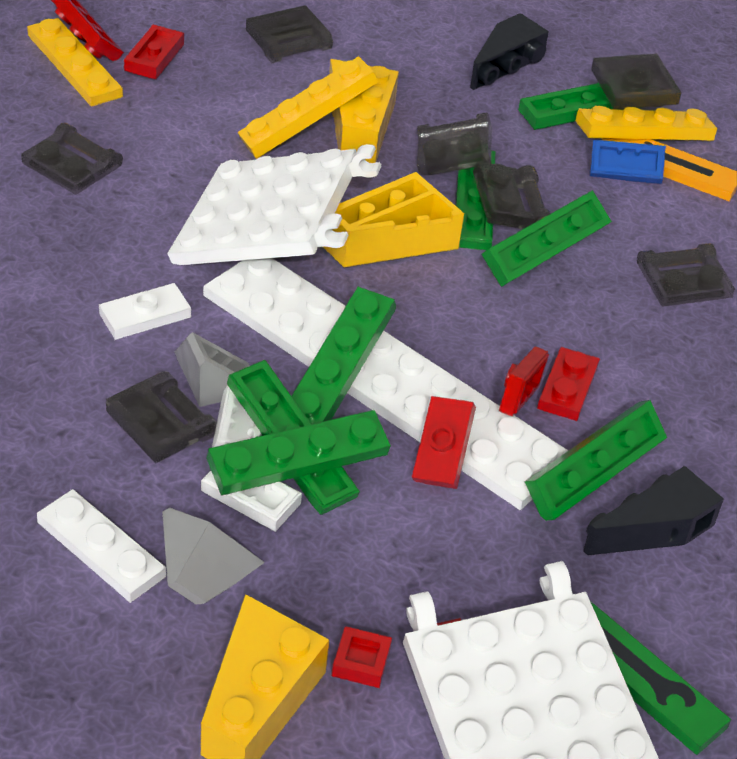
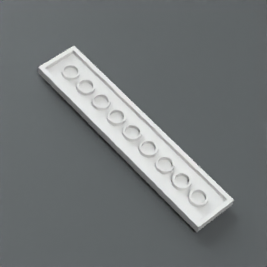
M273 258L242 260L204 285L203 295L308 367L346 307ZM385 331L382 332L347 392L419 442L421 441L431 396L474 402L476 411L462 471L519 510H522L533 500L524 481L568 451L518 417L500 412L498 404Z

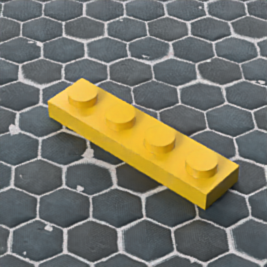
M59 18L45 19L40 23L27 26L28 36L91 107L123 97V88Z
M358 56L353 60L343 63L339 69L323 79L314 81L307 89L293 98L284 100L277 108L261 118L252 120L245 128L238 131V134L257 159L377 84V77L374 71Z
M594 106L593 109L579 108L575 120L588 138L714 141L718 129L707 117V114L698 109L672 111L667 108H657L656 111L626 107L624 110L609 109L604 106Z

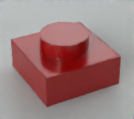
M345 626L333 663L332 677L380 688L391 650L392 637Z

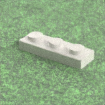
M73 489L37 513V521L43 528L130 603L166 577V567Z

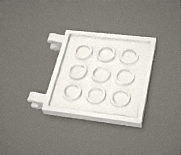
M369 144L362 145L358 148L357 152L356 149H330L322 153L305 154L299 152L285 157L271 158L270 156H263L256 160L239 162L237 160H229L221 163L167 254L171 263L191 265L313 255L318 247L340 248L344 246L349 236L348 233L332 230L337 229L342 220L341 215L335 214V211L352 177L363 176L372 178L378 175L381 163H369L365 160L372 158L376 150L375 146Z
M563 561L544 566L547 576L540 577L539 581L542 591L548 599L547 601L444 625H437L434 603L428 591L410 595L409 600L412 607L406 608V614L413 632L405 633L403 645L444 759H659L586 592L572 594L569 572Z

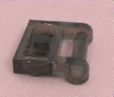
M306 5L246 19V31L262 48L265 57L271 64L280 62L282 57L319 48L325 51L333 47L331 33Z
M488 112L477 114L476 118L433 127H430L429 124L417 126L419 139L417 168L419 175L428 176L491 164L492 127Z
M67 122L59 124L53 135L21 153L24 165L75 195L119 168L123 161L121 153L111 148L106 150L78 134L77 129ZM70 145L97 162L93 164L64 146Z
M481 161L477 163L473 174L488 223L525 229L551 214L548 209H545L537 185L539 177L533 166L526 165L516 169L502 164H491ZM518 188L524 190L530 211H525Z
M712 243L699 244L695 249L661 253L646 250L640 251L637 255V264L662 307L733 298L735 287L717 260L716 249ZM700 263L702 265L663 271L659 270V268L689 265Z
M167 371L160 372L106 399V411L155 464L198 441L203 443L213 438L217 425V420L210 414L205 415L177 387V380ZM165 398L188 423L184 425L160 399Z

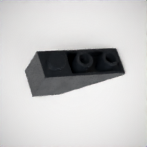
M521 13L497 23L474 61L470 88L475 90L484 85H491L496 79L509 73L514 74L528 64L541 61L546 53L549 31Z
M683 466L671 475H661L650 488L642 493L629 495L619 507L608 514H598L587 527L586 532L588 535L583 552L587 555L685 545L715 525L724 498L686 466Z

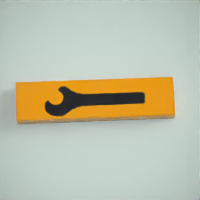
M602 138L605 141L666 146L663 177L729 202L737 190V171L652 139Z

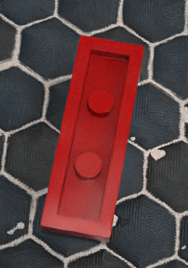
M51 0L57 7L54 12L66 23L72 24L69 29L81 40L87 41L84 47L91 54L99 59L104 55L112 61H116L124 53L122 49L78 0Z

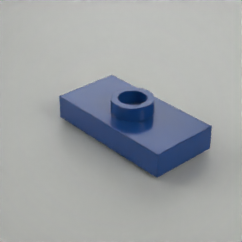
M593 140L590 176L662 184L666 146Z

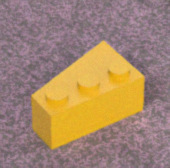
M330 59L329 74L339 69L346 61ZM369 66L377 77V84L332 111L338 149H356L357 152L358 148L362 145H374L376 150L372 158L365 159L369 163L377 161L396 102L399 71L390 70L383 66Z
M414 172L339 203L335 214H340L342 220L338 228L332 230L335 232H347L349 236L344 246L340 248L325 246L323 248L343 267L459 249L464 213L417 172Z
M245 594L201 722V756L207 759H260L326 673L329 639Z

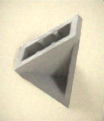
M193 332L174 351L199 407L221 402L223 391L227 386L228 375L250 366L248 362Z
M172 508L162 512L168 586L194 604L208 602L265 563L206 520Z

